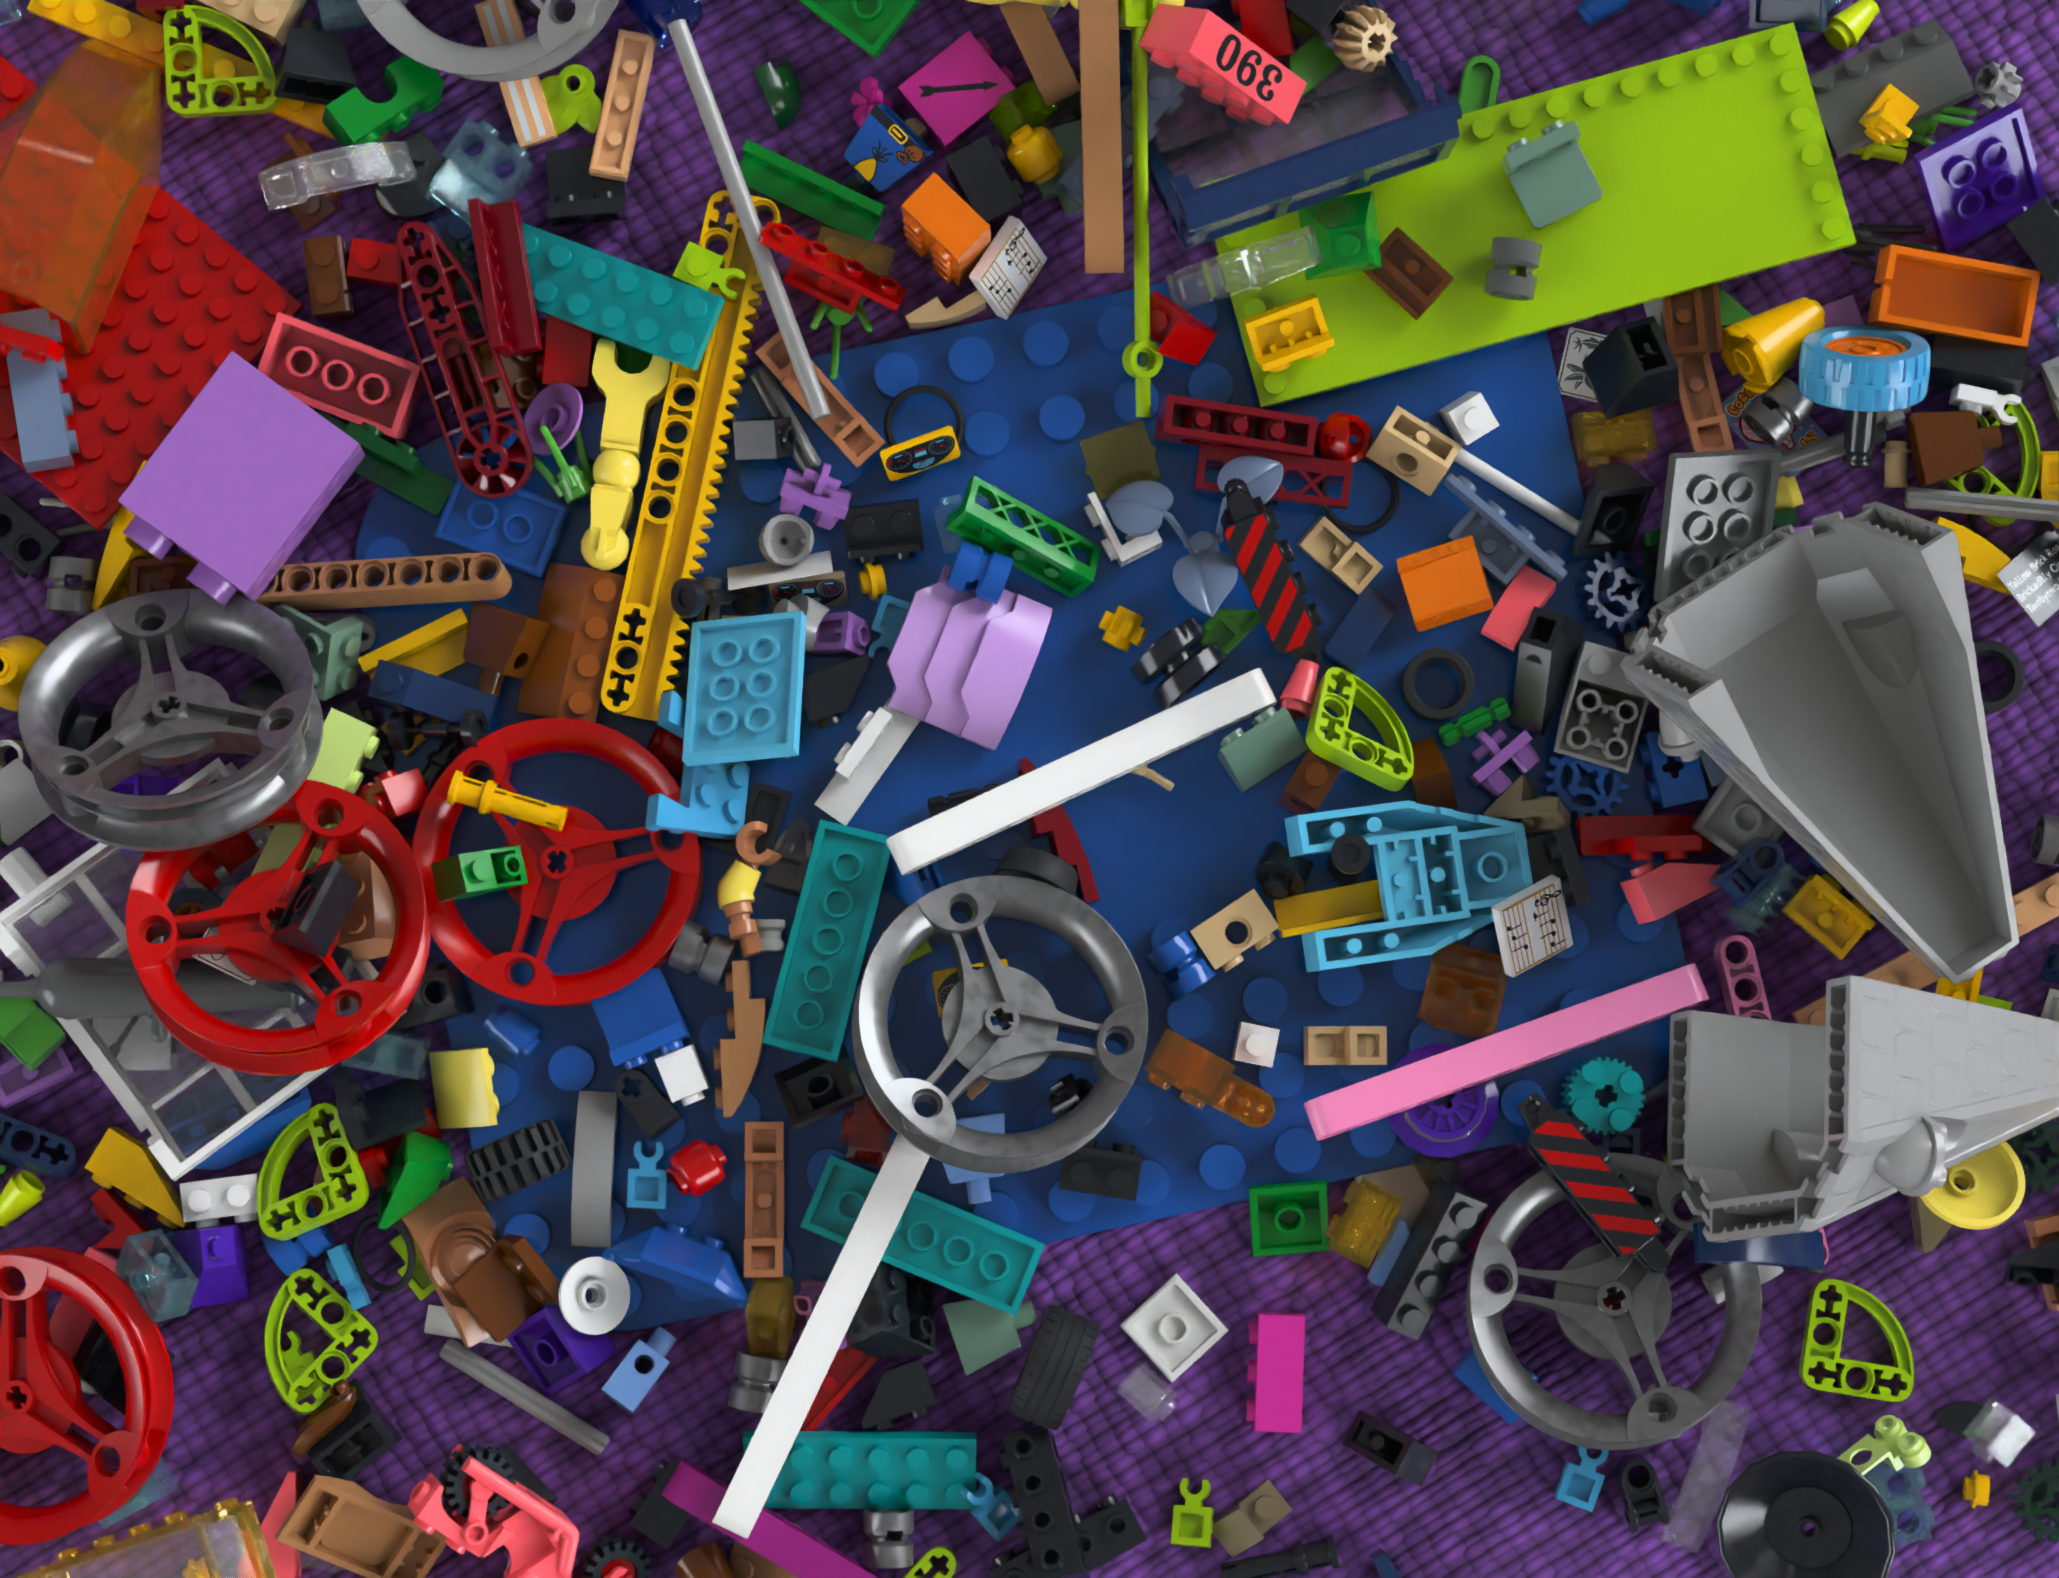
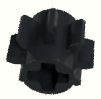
M1072 1073L1059 1079L1056 1084L1049 1088L1053 1093L1049 1097V1107L1052 1113L1059 1119L1065 1116L1088 1095L1093 1085L1084 1078H1079L1075 1081Z

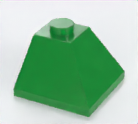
M1373 191L1339 196L1299 210L1306 280L1382 268Z
M416 1131L403 1134L391 1161V1166L386 1173L388 1184L380 1186L377 1193L379 1228L385 1230L433 1195L437 1191L441 1180H448L454 1166V1159L450 1158V1143Z

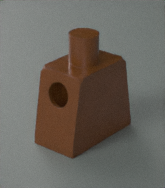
M1972 411L1915 412L1905 419L1919 488H1929L1975 471L1984 465L1983 451L2002 447L1999 426L1993 425L1978 428L1975 413Z
M473 601L463 658L466 662L483 667L476 689L499 696L505 675L520 679L528 677L551 623L497 605Z
M1308 749L1276 803L1295 815L1316 813L1343 768L1319 757Z

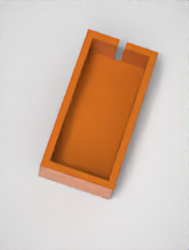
M933 172L901 205L903 229L905 230L904 236L907 239L905 243L918 257L922 258L926 254L931 258V262L934 265L933 271L945 283L949 284L953 281L961 287L991 244V228L983 218Z
M1891 244L1880 249L1874 283L1881 284V287L1872 291L1867 324L1896 328L1929 336L1942 334L2028 347L2041 272Z

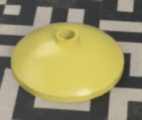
M2004 1141L1947 1168L1945 1184L1941 1188L1934 1187L1927 1195L1920 1196L1933 1213L1953 1225L1974 1230L1989 1229L2007 1221L2019 1208L2025 1193L2024 1170L2014 1150ZM1954 1183L1959 1184L1963 1190L1959 1189Z

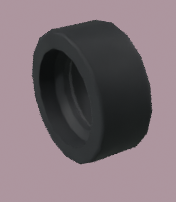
M1979 641L1974 643L1976 657L1979 655L1995 657L2004 665L2007 671V684L2004 691L1996 698L1982 700L1984 713H1995L2009 707L2020 696L2024 685V668L2018 655L2007 645L1996 641Z
M1434 647L1421 651L1409 661L1401 675L1400 692L1404 704L1413 715L1424 721L1440 723L1453 719L1468 706L1474 694L1475 679L1471 666L1460 654L1450 649ZM1431 663H1444L1451 667L1458 675L1460 682L1459 693L1456 699L1449 705L1440 708L1430 707L1423 703L1415 690V678L1419 670Z

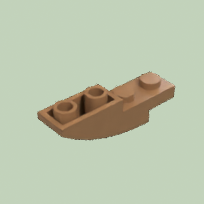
M749 960L732 961V969L725 970L726 992H733L734 1008H727L728 1031H735V1039H720V1047H714L713 1049L714 1070H721L722 1086H715L716 1109H723V1117L734 1116L744 1101L754 1080L764 1045L762 1040L767 1023V998L752 999Z

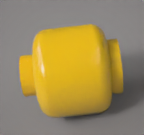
M1025 125L1010 136L1012 143L1007 149L1006 156L1021 179L1026 182L1035 181L1036 184H1041L1061 170L1060 162L1063 159L1064 153L1047 128L1040 126L1032 129L1030 125Z

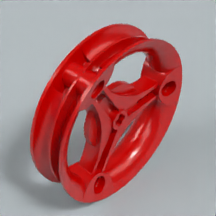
M541 718L523 721L490 733L477 741L478 747L470 746L445 769L427 796L418 817L412 845V853L422 876L430 919V934L446 957L461 972L492 992L510 999L550 1007L589 1005L591 1000L607 996L626 987L650 969H660L670 958L677 938L686 921L690 920L693 922L700 903L705 874L704 846L698 843L697 833H682L683 840L681 844L674 849H669L663 844V835L667 830L649 831L643 826L634 829L610 831L588 812L572 806L558 805L568 808L566 821L561 832L523 820H519L513 826L503 814L490 811L506 836L503 848L520 845L528 883L525 885L507 889L513 900L521 907V913L511 952H504L498 955L488 950L473 935L462 919L454 900L439 902L431 864L448 858L453 830L465 807L464 804L457 802L453 805L446 802L449 787L456 770L462 771L463 776L473 779L474 773L477 770L488 768L491 772V780L498 784V788L517 794V790L509 782L514 762L546 753L581 754L594 757L618 768L632 778L648 797L661 793L679 803L681 785L675 777L668 772L654 755L635 740L609 727L580 719ZM650 835L654 851L617 858L614 843ZM565 853L568 857L564 861L567 868L563 872L556 869L555 873H553L551 870L555 865L552 860L553 856L563 857ZM659 859L670 868L666 895L656 918L645 934L626 952L597 968L571 974H555L552 968L546 964L552 943L563 922L580 918L596 909L609 895L618 872L644 862ZM534 916L548 920L536 957L522 953ZM527 963L532 968V978L528 983L520 985L514 979V970L519 964Z
M306 779L298 791L283 806L255 826L245 830L248 831L270 825L289 824L300 825L303 835L291 855L279 869L266 870L245 879L229 894L223 906L195 914L173 916L168 908L173 892L184 874L203 854L224 840L184 850L146 851L133 876L126 906V935L129 952L139 976L142 990L151 1009L173 1037L200 1057L219 1066L255 1075L280 1076L312 1072L335 1065L356 1055L383 1036L407 1009L423 978L429 956L430 919L422 876L408 843L389 819L374 806L348 791L318 781ZM329 824H338L334 829L322 828ZM314 847L323 851L316 866L336 860L339 855L356 854L363 851L377 865L388 884L395 911L394 938L387 960L374 981L357 980L349 982L339 970L331 954L337 945L340 929L325 958L276 942L270 938L275 929L272 927L271 921L273 919L277 922L280 920L304 874L301 871ZM219 927L218 936L181 940L180 935L206 932L208 928ZM161 936L168 937L167 940L163 943H151L156 938H159ZM224 954L238 970L253 979L269 983L293 982L315 1001L319 1008L315 1015V1022L305 1026L278 1030L243 1027L224 1021L198 1006L185 993L174 975L182 959L193 958L192 955ZM320 967L323 968L338 987L328 996H325L310 977V974ZM353 1008L358 1010L350 1016H339L345 1009Z
M24 1246L0 1251V1298H2L0 1329V1447L13 1453L32 1454L58 1445L89 1463L87 1470L89 1487L67 1500L45 1506H21L0 1500V1544L31 1545L47 1542L65 1536L81 1527L91 1525L124 1506L146 1483L157 1466L168 1439L173 1416L174 1384L170 1358L160 1329L145 1303L121 1277L101 1263L74 1251L48 1246ZM57 1290L83 1306L96 1319L110 1339L118 1356L125 1383L126 1409L122 1429H117L106 1422L82 1399L81 1382L74 1364L67 1354L52 1342L47 1315L48 1292ZM26 1299V1335H23V1300ZM74 1425L80 1426L100 1441L97 1445L73 1430ZM116 1450H117V1452H118V1454H119L120 1461H119V1459H118V1457H117V1455H116Z

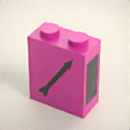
M967 31L898 86L899 97L916 118L926 126L929 134L946 154L1017 98L1015 85L1018 82L1015 76L1005 65L999 68L991 58L994 52L982 36L975 38L970 31Z

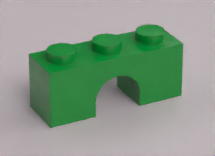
M404 55L386 67L383 84L393 96L391 100L384 103L372 102L365 98L357 87H354L325 106L322 122L350 157L360 150L366 153L373 149L381 141L380 137L392 130L393 133H397L411 122V117L421 110L423 113H428L438 106L442 100L441 95L445 82L434 68Z

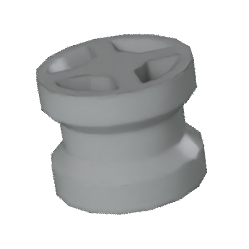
M755 919L762 951H786V943L782 940L785 920Z

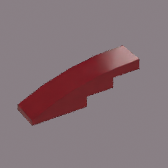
M1028 757L1020 759L1015 765L1018 777L1036 770ZM1060 804L1028 819L1032 840L1043 837L1048 838L1051 854L1067 862L1078 874L1075 891L1077 898L1088 906L1094 905L1100 897L1091 867L1074 826L1062 805Z

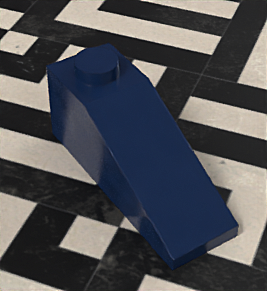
M380 659L367 695L381 707L400 712H409L411 715L437 722H451L453 726L460 725L462 715L466 710L480 709L486 715L488 731L499 700L494 695L415 668Z

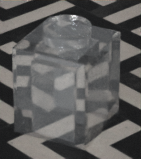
M1143 1360L1137 1364L1116 1388L1117 1392L1151 1423L1157 1417L1163 1421L1178 1404L1173 1400L1178 1395L1177 1391Z
M1992 1397L1963 1432L1974 1443V1446L1970 1449L1973 1453L1988 1464L1994 1459L2006 1468L2009 1467L2036 1433L2018 1415Z

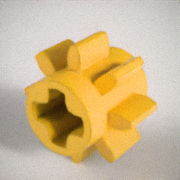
M1119 605L1114 614L1106 610L1098 625L1099 629L1105 631L1101 640L1124 652H1128L1131 644L1140 647L1147 633L1145 628L1140 627L1144 617Z

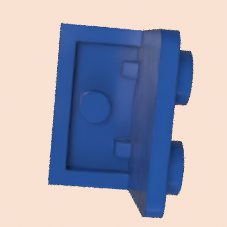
M658 968L650 969L636 981L614 993L591 1000L592 1007L610 1046L611 1051L608 1053L614 1067L625 1066L626 1070L634 1069L648 1062L647 1055L658 1050L661 1051L662 1055L673 1052L684 1046L682 1043L683 1039L690 1037L665 976Z

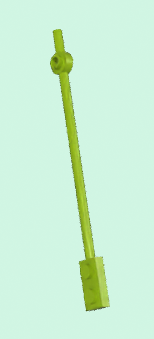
M1118 0L1119 28H1131L1135 341L1126 346L1122 356V363L1125 371L1135 378L1136 417H1151V378L1159 373L1163 364V355L1157 352L1160 347L1150 340L1147 51L1139 46L1159 0ZM1138 353L1141 355L1140 365L1137 364Z

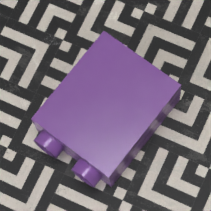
M231 351L118 499V502L135 516L123 533L159 560L164 558L173 545L198 562L186 579L224 607L236 591L256 602L366 455L356 440Z

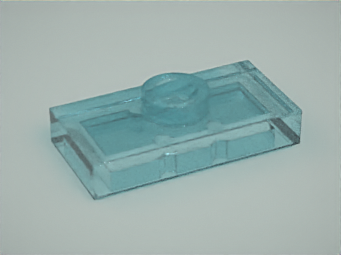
M449 159L441 165L427 189L429 194L470 226L467 200L479 198L487 205L503 202Z

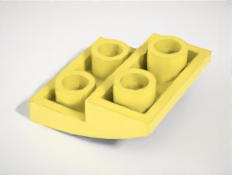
M488 1048L429 1052L438 1127L440 1129L498 1125L496 1115L499 1113V1101L496 1094L493 1093L492 1076L494 1075V1063L492 1057L488 1054Z

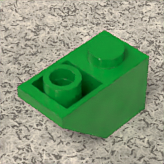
M520 845L457 854L431 864L439 902L470 898L528 883Z

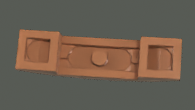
M1662 312V313H1661V318H1662V324H1663V329H1664L1663 312ZM1709 353L1705 355L1674 357L1679 374V400L1693 451L1734 450Z
M779 331L761 346L755 354L811 418ZM811 360L831 413L830 416L814 421V423L845 457L858 468L886 442Z
M745 1122L744 1278H783L785 1231L784 1122Z

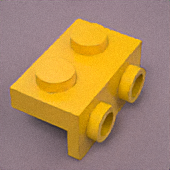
M1314 293L1242 320L1255 362L1263 372L1268 370L1269 372L1282 371L1288 368L1292 361L1303 357L1306 359L1319 357L1327 352V348L1335 345L1333 337L1328 332L1318 297Z
M1817 874L1810 875L1781 911L1839 960H1842L1867 930H1871L1876 923L1869 918L1871 913L1857 899H1853L1850 902L1839 893L1842 887L1827 874H1824L1822 877Z

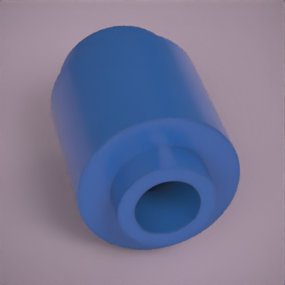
M503 1003L500 1004L482 1025L488 1031L487 1036L515 1060L520 1055L527 1059L541 1043L537 1038L540 1030L513 1006L508 1008Z

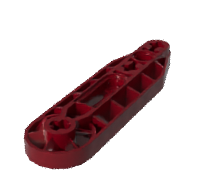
M420 221L408 222L400 228L396 238L399 309L453 464L464 486L476 495L493 499L510 497L520 491L531 477L534 466L533 449L501 356L491 348L486 314L478 290L471 277L434 228ZM416 233L425 237L420 242L421 250L411 245V243L416 241ZM422 253L432 258L424 259ZM445 254L452 262L453 266H448ZM430 268H436L439 275L438 281L434 286L427 288L423 282L424 273ZM406 271L410 280L406 282ZM456 272L461 274L469 286L473 300L461 303L452 274ZM413 289L422 314V318L411 321L407 309V290ZM438 296L439 301L431 299L429 297ZM440 304L450 309L451 313L445 315L446 322L437 319V315L442 313ZM473 307L477 309L486 335L474 340L464 312ZM426 325L435 351L434 355L424 358L414 329ZM486 343L489 344L499 372L490 376L486 375L477 347ZM464 354L468 356L484 406H479L475 397L477 391L471 380L465 357L462 356ZM450 359L454 360L464 386L465 394L470 397L473 406L470 410L467 409ZM437 361L448 391L438 395L427 367L428 364ZM500 379L511 410L502 413L499 412L490 383ZM448 398L452 400L461 426L452 431L448 427L440 404L441 400ZM483 415L488 416L489 422L479 423L474 426L473 420ZM514 415L518 429L513 425L503 423V420ZM486 427L490 435L489 442H484L481 430ZM515 433L518 438L511 447L503 445L511 434ZM464 434L458 442L456 449L452 437ZM464 452L474 454V457H466L463 454ZM491 452L501 454L502 461H497V464L500 465L498 468L488 465L487 459L492 458L489 455ZM515 462L524 463L526 466L525 468L515 466Z

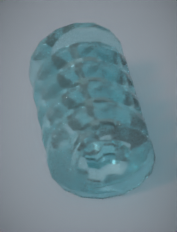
M1766 857L1761 865L1768 863L1771 858ZM1784 861L1781 869L1761 887L1760 891L1749 903L1740 909L1726 907L1724 910L1725 914L1738 928L1752 937L1763 941L1756 931L1758 929L1766 931L1772 929L1765 918L1769 916L1779 919L1780 914L1774 908L1775 903L1788 906L1789 902L1782 893L1788 891L1796 894L1798 890L1791 880L1795 878L1805 881L1806 877L1799 870Z

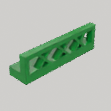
M748 139L746 140L742 148L744 157L739 166L749 190L870 248L886 215L885 205Z
M975 475L968 480L962 505L948 516L945 529L971 543L982 546L983 550L989 553L995 551L1014 558L1012 566L1071 599H1074L1094 582L1101 546ZM977 493L988 499L992 509L987 510L975 503ZM1011 511L1017 514L1024 527L1019 528L1012 524L1007 512ZM1043 529L1049 532L1056 545L1052 546L1044 542L1039 530ZM1072 547L1088 554L1086 564L1075 558L1071 550Z

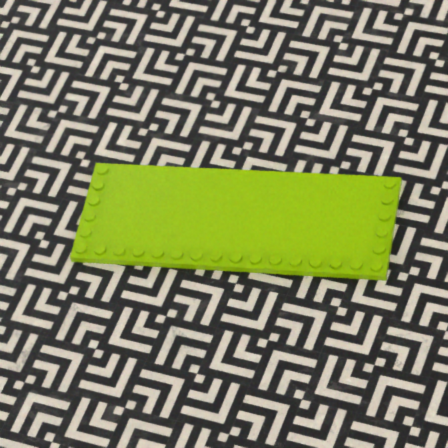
M1794 22L1462 114V118L1457 120L1460 137L1447 159L1341 195L1373 191L1379 245L1399 226L1455 277L1452 283L1418 320H1415L1364 272L1306 280L1299 211L1214 240L1261 409L1846 248L1857 243ZM1562 120L1564 125L1575 121L1581 133L1577 142L1602 189V196L1593 204L1542 229H1535L1532 227L1501 165V161L1504 155L1508 153L1506 148L1514 142L1526 137L1529 142L1543 136L1541 130L1557 121ZM1425 149L1376 166L1372 173L1428 154L1429 152ZM1345 177L1292 196L1291 201L1340 185L1349 180ZM1267 205L1211 224L1210 227L1214 229L1266 211L1268 207ZM1494 237L1519 238L1542 245L1539 267L1532 270V274L1537 278L1533 300H1510L1484 293L1487 271L1494 268V264L1489 260L1492 239ZM1510 270V275H1516L1517 270ZM1314 293L1318 297L1328 332L1333 337L1335 345L1327 348V352L1319 357L1312 359L1303 357L1290 362L1291 365L1282 371L1269 372L1268 370L1263 372L1255 362L1242 320Z

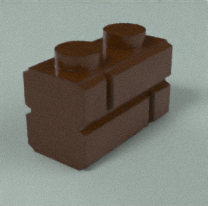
M341 235L303 240L312 316L318 322L356 318L353 283L346 276L347 260L349 259L347 241Z

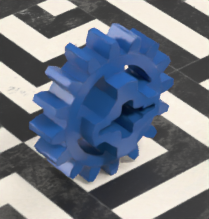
M1560 754L1562 759L1557 757L1549 759L1548 762L1555 769L1554 771H1546L1544 773V778L1552 780V785L1546 787L1544 792L1554 793L1556 797H1559L1570 814L1571 812L1576 813V818L1585 817L1586 814H1589V817L1599 816V811H1602L1606 816H1610L1613 813L1610 803L1615 805L1623 803L1624 800L1617 793L1618 791H1626L1629 785L1620 782V777L1626 773L1599 765L1588 764L1582 760ZM1566 767L1565 770L1569 774L1567 787L1562 789L1561 774L1563 768ZM1579 772L1583 776L1588 774L1593 776L1594 780L1590 783L1593 790L1588 786L1581 788L1578 785L1582 778ZM1609 773L1611 786L1608 795H1606L1603 783L1605 775ZM1575 797L1585 798L1594 806H1581L1571 800Z

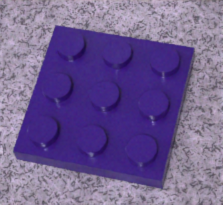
M2015 102L1913 155L1939 246L1946 253L2019 216L2046 196L2022 108Z

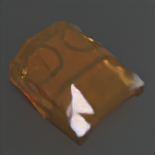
M1451 943L1433 953L1417 1016L1431 1026L1467 1036L1493 1035L1508 975L1504 972L1501 955Z

